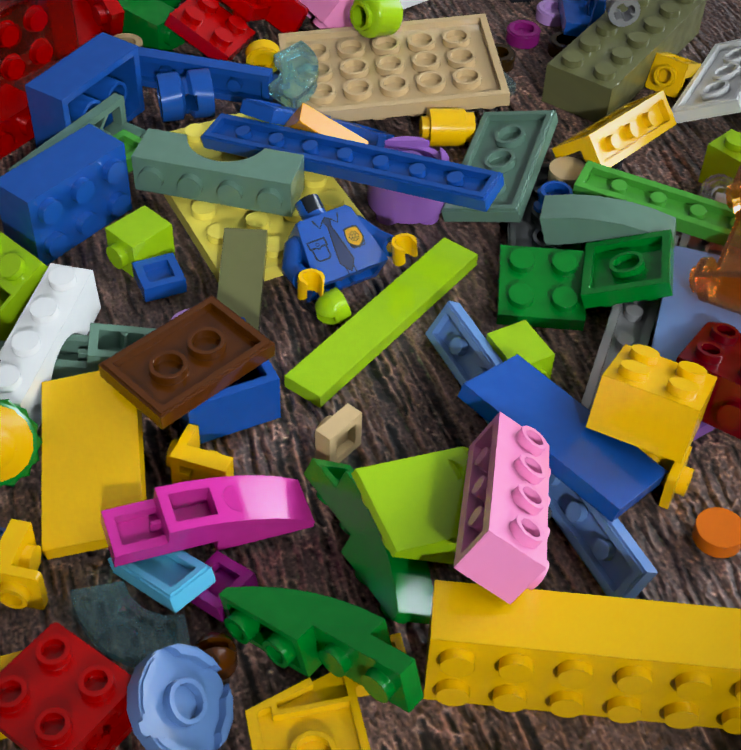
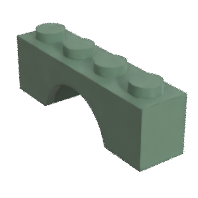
M148 128L131 156L135 189L292 217L296 208L295 204L299 201L304 190V155L264 148L256 155L243 160L216 161L194 152L188 144L186 134Z

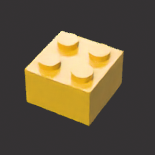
M625 344L602 374L586 428L681 464L700 427L718 377L708 374L707 370L697 363L690 361H680L678 363L661 357L660 353L652 347L642 344H634L632 346Z

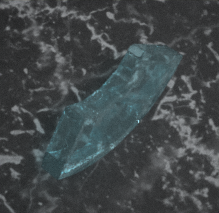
M299 41L273 55L275 67L280 71L278 78L268 84L271 97L285 106L295 109L299 108L302 103L307 102L314 94L319 77L317 57L314 51L303 41Z
M124 580L70 590L74 612L84 634L101 652L123 665L135 668L149 653L177 643L190 645L185 614L162 615L144 609L130 597Z

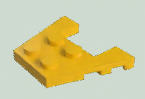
M401 633L389 635L392 646L406 653ZM329 672L314 681L309 677L245 710L251 750H371L358 697L369 696L370 694L362 685L345 675L337 677Z

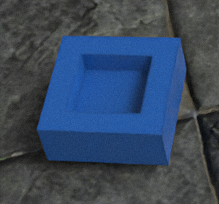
M173 252L132 262L133 276L145 302L187 292L186 278Z

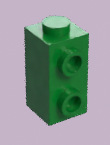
M118 0L125 11L123 33H131L141 37L144 48L170 52L185 43L182 37L164 25L169 14L175 8L160 0Z

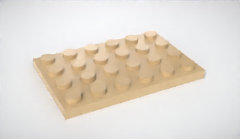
M485 13L402 21L396 33L372 39L363 37L353 26L278 34L286 107L298 109L302 103H305L316 111L331 116V119L350 122L370 119L383 120L400 116L417 117L426 114L428 108H464L465 110L510 106V91Z

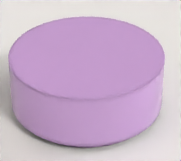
M543 0L537 4L535 18L539 23L551 27L561 26L558 0Z

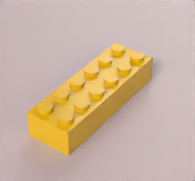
M434 580L427 638L423 699L436 700L446 706H462L465 704L494 706L498 710L505 712H517L527 709L547 711L563 718L587 715L607 717L617 723L647 721L665 723L675 729H689L698 726L723 729L727 733L741 735V609L538 589H526L510 605L479 584Z

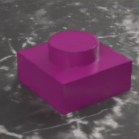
M216 551L204 562L212 567L216 582L193 599L191 603L220 622H223L227 617L219 594L226 587L259 585L254 572L221 552Z

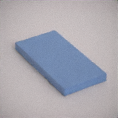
M675 245L673 296L661 298L651 347L656 349L661 357L676 362L678 355L707 322L726 323L732 325L741 333V260Z

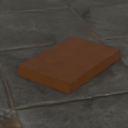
M211 295L101 362L98 366L100 376L163 430L275 356V343Z

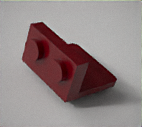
M707 322L678 355L676 362L690 361L703 366L708 374L718 377L702 422L741 440V333L735 327L726 323Z

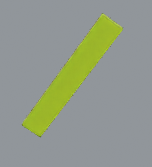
M445 237L442 238L284 375L285 387L321 408L476 267L478 254Z

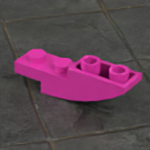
M265 475L212 477L154 487L153 499L101 510V525L114 567L209 543H214L216 551L311 528L314 527L315 523L298 479Z

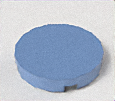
M180 643L167 646L149 653L135 667L127 686V714L133 733L145 750H218L227 740L234 720L233 695L229 683L223 685L222 679L217 673L222 670L217 662L198 647Z

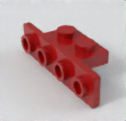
M217 0L232 9V14L241 17L245 22L266 20L282 33L298 32L309 12L308 7L298 0Z

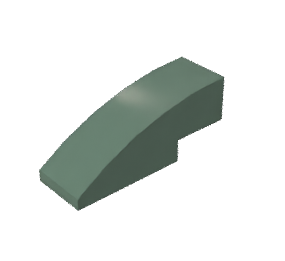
M563 194L545 195L539 219L545 246L589 243L671 229L675 247L676 218L656 209L626 200L594 195Z

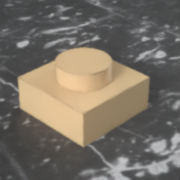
M347 403L333 416H326L315 430V458L340 463L359 447L362 435V412Z

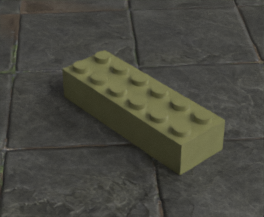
M638 0L641 9L640 16L634 23L625 27L613 25L606 11L547 63L541 101L594 123L629 103L645 87L656 53L670 52L677 55L699 33L707 0ZM624 3L617 7L622 12L628 10Z

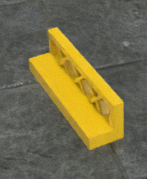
M664 90L623 105L553 147L552 150L555 158L581 151L585 162L589 160L612 167L677 123Z

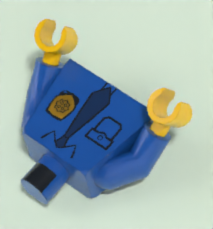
M311 194L300 199L295 204L302 221L295 224L288 240L284 243L281 272L297 289V298L299 300H306L308 303L316 300L319 296H324V292L334 287L342 290L376 277L387 262V256H392L395 266L404 265L406 263L405 254L413 257L418 256L417 239L409 233H401L395 236L387 233L360 215H356L353 209L347 205L326 212L318 195Z

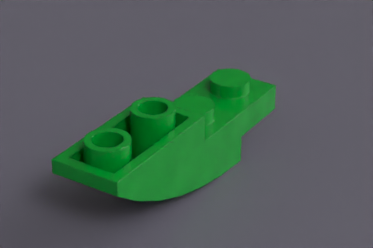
M312 458L304 475L317 491V498L329 506L339 519L341 529L350 536L341 553L354 568L356 578L369 588L380 603V609L383 614L392 621L400 624H406L407 622L429 624L433 585L427 561L392 557L382 542V535L369 509L362 501L361 493L351 475L354 469L348 464Z
M246 586L226 587L219 594L227 617L224 620V624L229 633L242 644L250 642L265 651L267 656L279 667L286 668L289 666L309 678L323 664L333 675L337 677L345 675L362 685L375 700L381 703L389 701L408 713L424 698L415 658L392 646L385 618L348 602L302 590Z

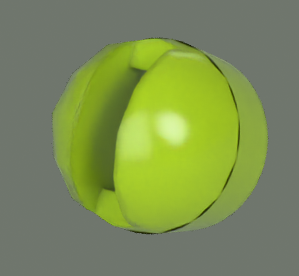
M337 287L324 292V296L317 298L315 311L318 320L323 324L337 325L352 317L350 307L344 295Z

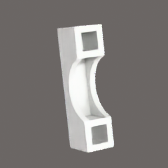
M50 263L0 350V400L9 399L15 406L26 409L29 418L38 424L37 431L42 423V382L52 379L57 356L66 339L72 334L87 335L90 330V323H94L101 309L93 270Z

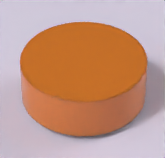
M711 507L703 510L697 516L692 530V538L695 545L705 554L715 558H729L736 555L741 550V517L733 511L721 507Z

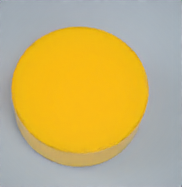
M267 39L253 41L245 50L246 64L272 68L273 73L276 72L281 65L279 46Z

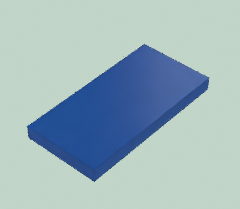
M518 354L463 383L458 393V397L489 423L499 412H502L522 427L530 426L536 429L550 445L549 468L551 473L611 522L660 485L668 473L666 469L636 446L586 428L590 410Z

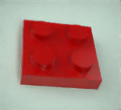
M186 0L169 14L164 24L207 57L224 61H231L251 42L256 33L247 25L245 20L239 16L232 15L220 6L217 0Z

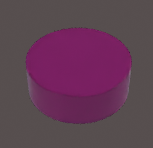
M529 20L513 21L507 26L506 42L512 47L519 49L534 48L539 44L541 29L536 23Z

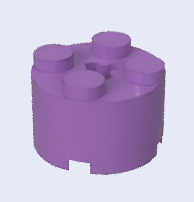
M399 136L385 140L384 148L450 162L447 152L441 147L439 152L429 147L430 141L415 136ZM368 185V204L376 213V220L384 225L396 223L435 224L439 220V215L445 204L440 201Z

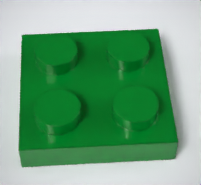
M671 229L586 243L581 285V299L584 309L600 306L610 307L616 304L642 300L653 301L662 297L673 296L674 240Z
M500 245L496 324L512 325L526 320L531 327L583 331L586 322V309H584L581 299V285L585 251Z

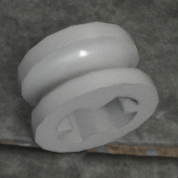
M606 0V11L613 25L625 27L634 23L640 16L641 9L638 0ZM624 3L628 10L622 12L617 7Z

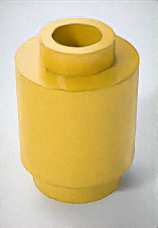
M428 108L426 116H420L419 136L430 141L429 147L464 146L465 143H471L476 131L474 112H466L464 108Z

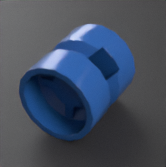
M208 68L187 70L185 76H180L177 71L156 73L157 96L163 123L183 121L186 114H190L194 119L215 117L214 90Z

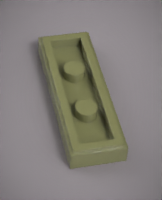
M224 228L217 300L238 316L244 317L247 323L260 332L268 232L263 229Z

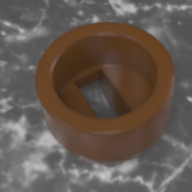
M210 632L202 635L195 646L214 658L222 669L217 672L222 681L229 678L235 672L238 665L237 648L233 640L223 632Z

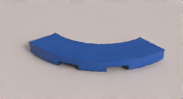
M246 98L242 100L239 113L271 124L285 125L297 109L281 106L278 103ZM332 119L369 141L368 144L384 147L385 140L395 137L393 134L355 122L350 123Z

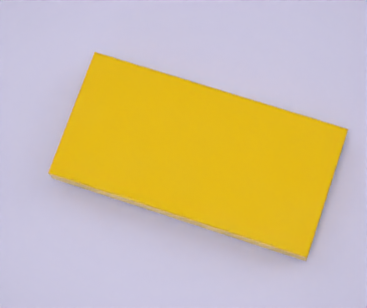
M99 370L42 382V553L47 560L108 548L101 525V510L147 500L142 412L100 376Z

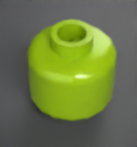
M354 0L350 10L351 23L363 37L369 39L392 35L400 28L403 20L402 4L400 0Z

